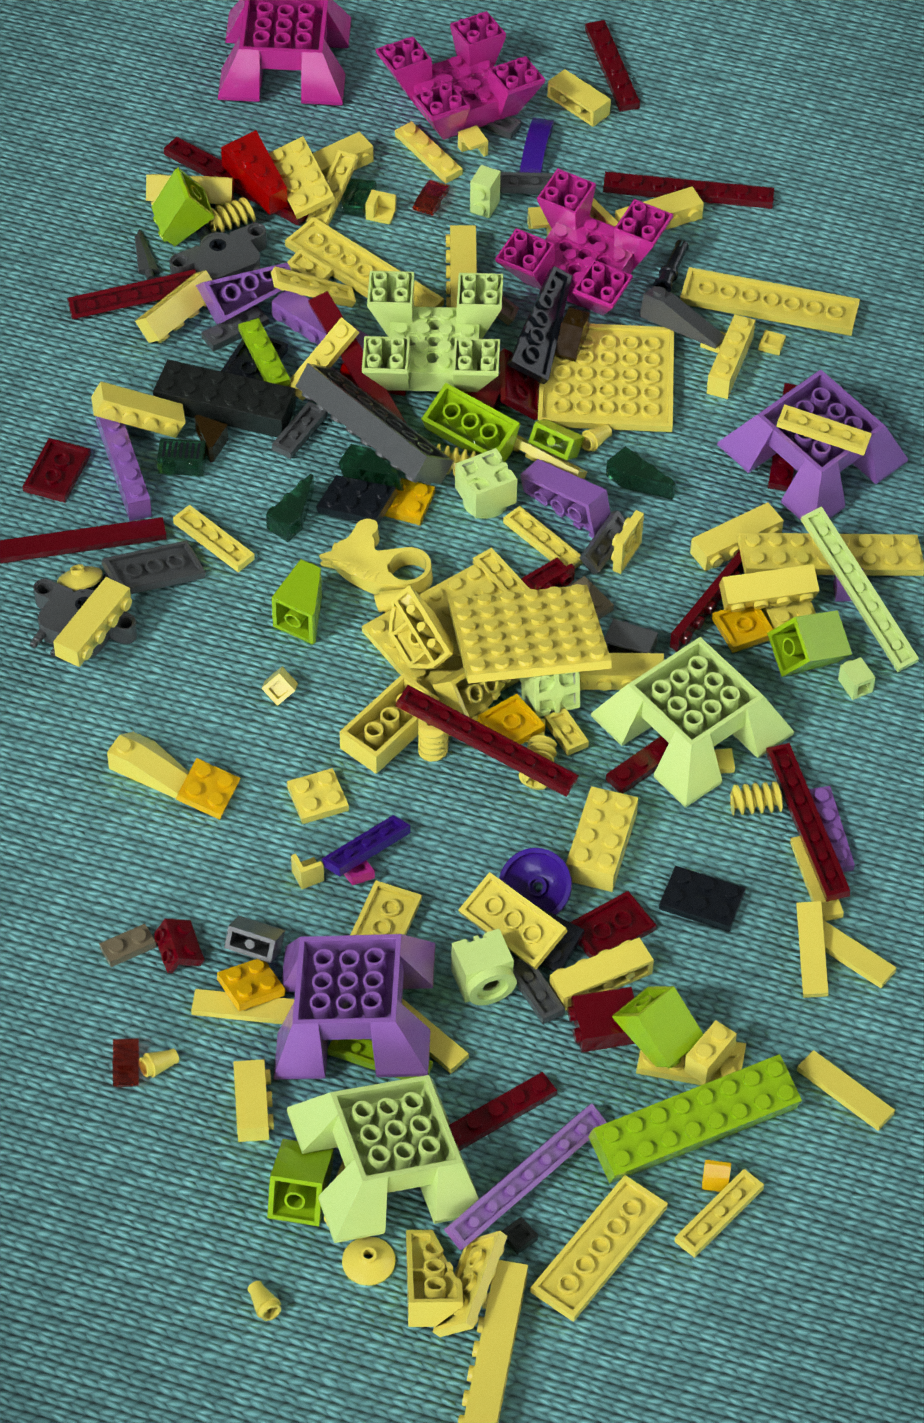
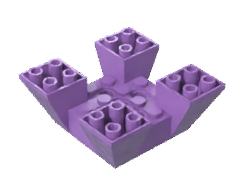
M822 370L808 377L784 394L779 400L717 443L724 452L748 473L776 453L795 468L798 472L781 499V503L800 520L802 516L821 506L829 519L845 508L840 472L849 465L854 464L870 480L878 484L908 461V458L887 427ZM784 404L872 433L864 456L776 427Z
M403 934L299 937L285 946L282 985L285 988V992H295V999L277 1034L274 1080L326 1078L328 1040L372 1039L376 1077L428 1075L431 1031L402 1004L403 989L433 988L435 943Z

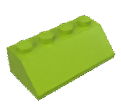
M447 383L444 384L421 418L428 431L463 450L467 449V452L470 454L476 451V455L497 448L503 462H506L512 453L520 428L519 422Z

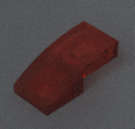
M429 180L418 195L413 205V210L433 216L440 208L441 200L448 194L450 185Z
M139 1038L113 1039V1087L139 1086Z

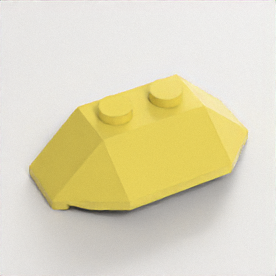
M410 585L407 586L391 600L392 611L389 623V636L409 669H436L453 655L454 644L434 611Z

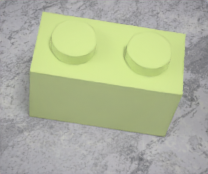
M483 165L479 167L470 181L471 213L486 218L491 217L500 202L501 171Z

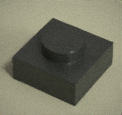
M522 1217L501 1231L507 1235L506 1243L517 1255L538 1240V1234Z

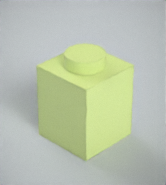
M861 657L855 660H848L840 665L838 680L852 700L873 692L876 677Z

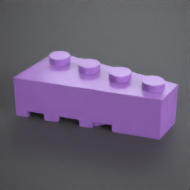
M288 263L202 282L196 285L217 325L282 291L274 288L271 271L275 266L291 270Z
M537 459L520 474L525 493L544 506L550 504L557 515L560 517L566 515L574 521L573 525L579 530L582 528L588 530L591 538H594L611 514L606 489L583 478H579L568 471L557 468L550 463Z

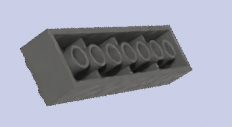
M307 363L295 386L302 391L301 395L316 402L318 409L330 413L332 420L345 425V430L361 438L360 442L364 445L373 447L379 457L388 459L391 462L390 465L399 471H403L408 480L414 483L422 481L428 485H431V483L441 484L454 462L451 458L337 369Z

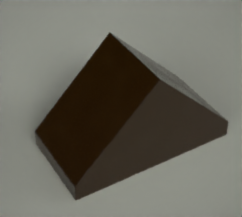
M196 415L194 416L195 431L209 462H214L228 441L227 424Z

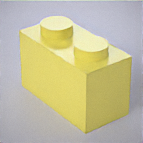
M715 1020L686 1055L684 1072L701 1083L706 1084L735 1050L737 1033Z

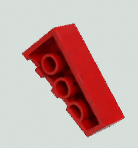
M257 130L221 147L222 166L269 215L288 206L287 187Z

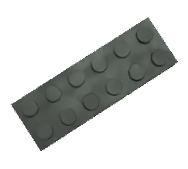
M168 359L153 390V396L183 404L184 416L195 418L194 416L201 415L227 424L230 427L278 437L288 426L296 407L295 388Z

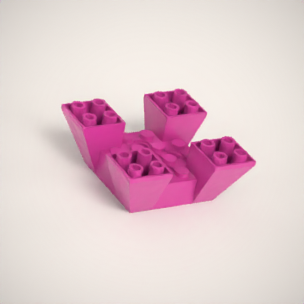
M239 0L229 11L225 42L235 43L221 69L218 100L260 102L263 69L301 71V104L343 105L346 74L330 48H349L351 17L333 0Z
M487 11L450 23L457 56L432 64L431 57L413 36L376 49L377 55L405 94L443 140L456 136L459 131L475 125L482 127L498 119H505L508 116L518 114L545 83V78L526 56L495 66L505 41L506 33Z
M557 168L537 197V202L552 230L546 239H542L516 228L495 258V261L525 284L539 290L549 270L556 266L572 275L567 301L603 316L614 307L632 280V271L654 247L672 220L673 214L634 199L616 227L589 217L596 183Z

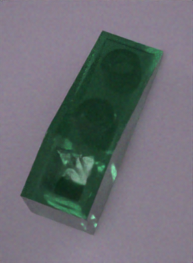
M350 444L338 463L344 477L392 486L401 491L404 490L399 472L369 447Z
M626 446L607 460L606 476L620 487L671 500L674 498L676 483Z
M313 474L299 481L290 493H286L277 505L272 506L267 511V529L287 542L303 529L314 492Z

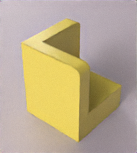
M477 125L458 132V148L461 152L478 148L484 157L488 156V140Z
M371 190L365 204L366 220L391 224L396 212V195Z
M541 207L528 208V228H546L548 236L552 229Z
M282 666L264 681L262 690L278 706L296 690L298 683Z
M296 853L291 855L292 873L301 889L324 881V865L322 861L317 862L312 857L300 862Z

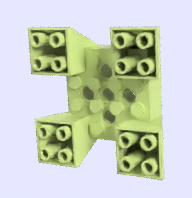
M370 271L367 307L388 337L364 336L362 373L387 390L440 391L445 383L462 392H478L498 377L500 339L482 338L502 310L503 274L459 273L456 308L414 307V272Z
M701 637L627 684L591 713V717L621 746L650 727H653L669 743L654 773V778L685 808L722 783L714 750L715 745L733 734L757 758H760L766 754V748L777 746L794 735L792 728L770 702Z
M429 1075L330 1092L287 1107V1113L302 1154L338 1147L346 1167L318 1197L334 1243L384 1234L386 1230L387 1193L420 1187L434 1224L455 1220L479 1199L468 1168L449 1128L450 1122L435 1083Z

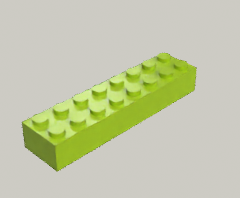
M778 1054L595 1127L588 1137L609 1184L621 1180L624 1175L627 1177L790 1112L798 1107L802 1099L781 1055Z

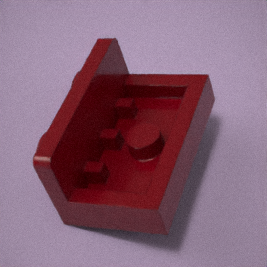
M557 557L524 576L521 580L530 589L535 590L548 589L550 587H566L574 581L575 566L572 563L566 566Z
M165 918L155 931L154 937L167 973H173L178 965L201 966L205 960L191 920Z

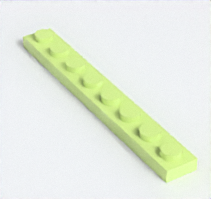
M822 506L802 516L801 522L896 671L900 672L917 663L919 658Z

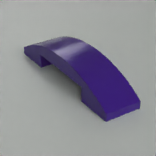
M533 117L525 141L520 172L542 173L548 140L551 137L554 120Z

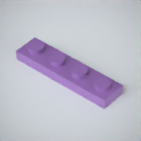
M831 787L809 789L842 871H854L855 864Z

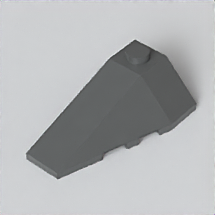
M656 286L644 293L639 317L715 349L722 344L725 335L673 293Z

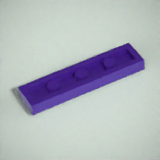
M392 815L323 857L322 863L326 869L340 877L410 834V825Z

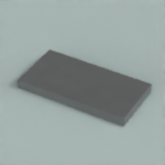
M187 540L102 558V566L109 578L129 587L131 594L203 579L206 575L203 566Z

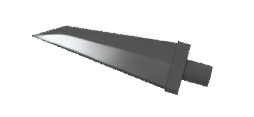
M139 229L134 237L138 264L137 270L139 274L145 275L147 280L154 279V275L160 272L159 267H157L146 240Z

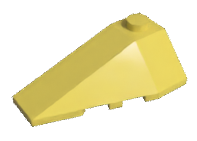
M463 667L434 683L433 688L441 703L477 721L478 715L489 709L488 707L493 700H497L501 695L500 691L505 684L510 683L512 679L468 683Z
M135 732L120 734L107 751L110 770L175 799L189 773L155 741Z
M406 1230L408 1327H436L463 1307L462 1282L455 1276L453 1266L444 1256V1250L433 1230Z

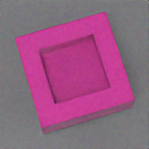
M366 860L346 872L344 876L353 886L374 879L375 871Z

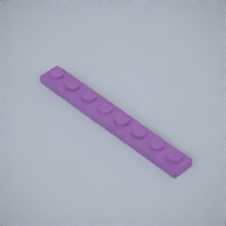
M592 1103L587 1105L444 1228V1231L459 1250L464 1249L590 1140L588 1136L593 1128L607 1123Z

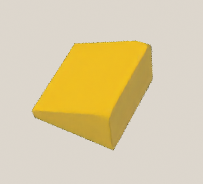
M706 1159L702 1189L721 1192L729 1184L731 1163Z

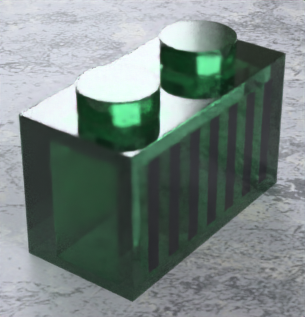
M160 438L157 456L158 474L204 476L206 462L205 441Z

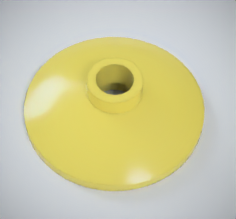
M78 564L63 573L58 578L57 583L73 591L87 589L100 582L103 578V573L98 567Z
M369 1236L356 1239L344 1250L342 1256L343 1270L348 1278L357 1284L365 1286L380 1284L390 1277L395 1268L394 1251L387 1242L377 1237ZM373 1255L371 1259H366L364 1256Z

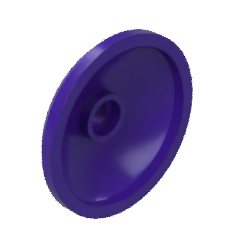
M529 848L516 853L506 862L499 876L501 881L531 903L555 915H558L564 909L572 891V877L566 863L557 854L543 848ZM542 883V890L537 892L535 889L536 885Z

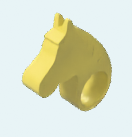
M372 519L360 520L346 539L338 543L334 542L331 551L319 555V558L322 560L320 562L321 566L335 569L347 581L374 595L379 594V591L404 589L409 585L419 595L428 590L433 582L431 560L423 550L414 547L376 550L375 547L379 544L380 537L378 524ZM407 565L419 566L425 570L422 575L412 580H401L393 575L396 570Z

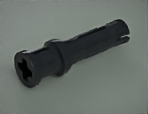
M682 240L676 241L666 265L660 268L659 278L655 279L653 287H662L666 291L671 292L673 288L672 283L678 278L677 270L689 248L686 241H683L681 246Z

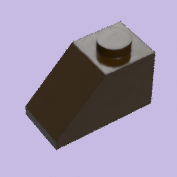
M568 308L561 325L554 354L555 357L576 362L589 332V312Z

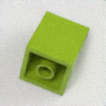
M179 167L174 170L151 207L154 213L153 220L160 230L158 231L160 238L164 242L168 241L174 247L214 218L204 188Z
M300 559L271 597L273 627L314 645L322 600L321 568L314 563Z
M838 610L797 616L767 633L781 677L834 664L852 655Z
M648 986L612 1016L615 1022L656 1067L672 1068L680 1063V1058L688 1053L703 1036V1032L674 986Z
M282 1139L270 1174L267 1218L312 1226L320 1225L323 1210L318 1197L329 1186L333 1168L334 1148L302 1154L298 1141Z

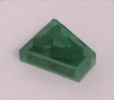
M350 178L341 198L344 214L365 215V204L370 192L377 188L375 180Z

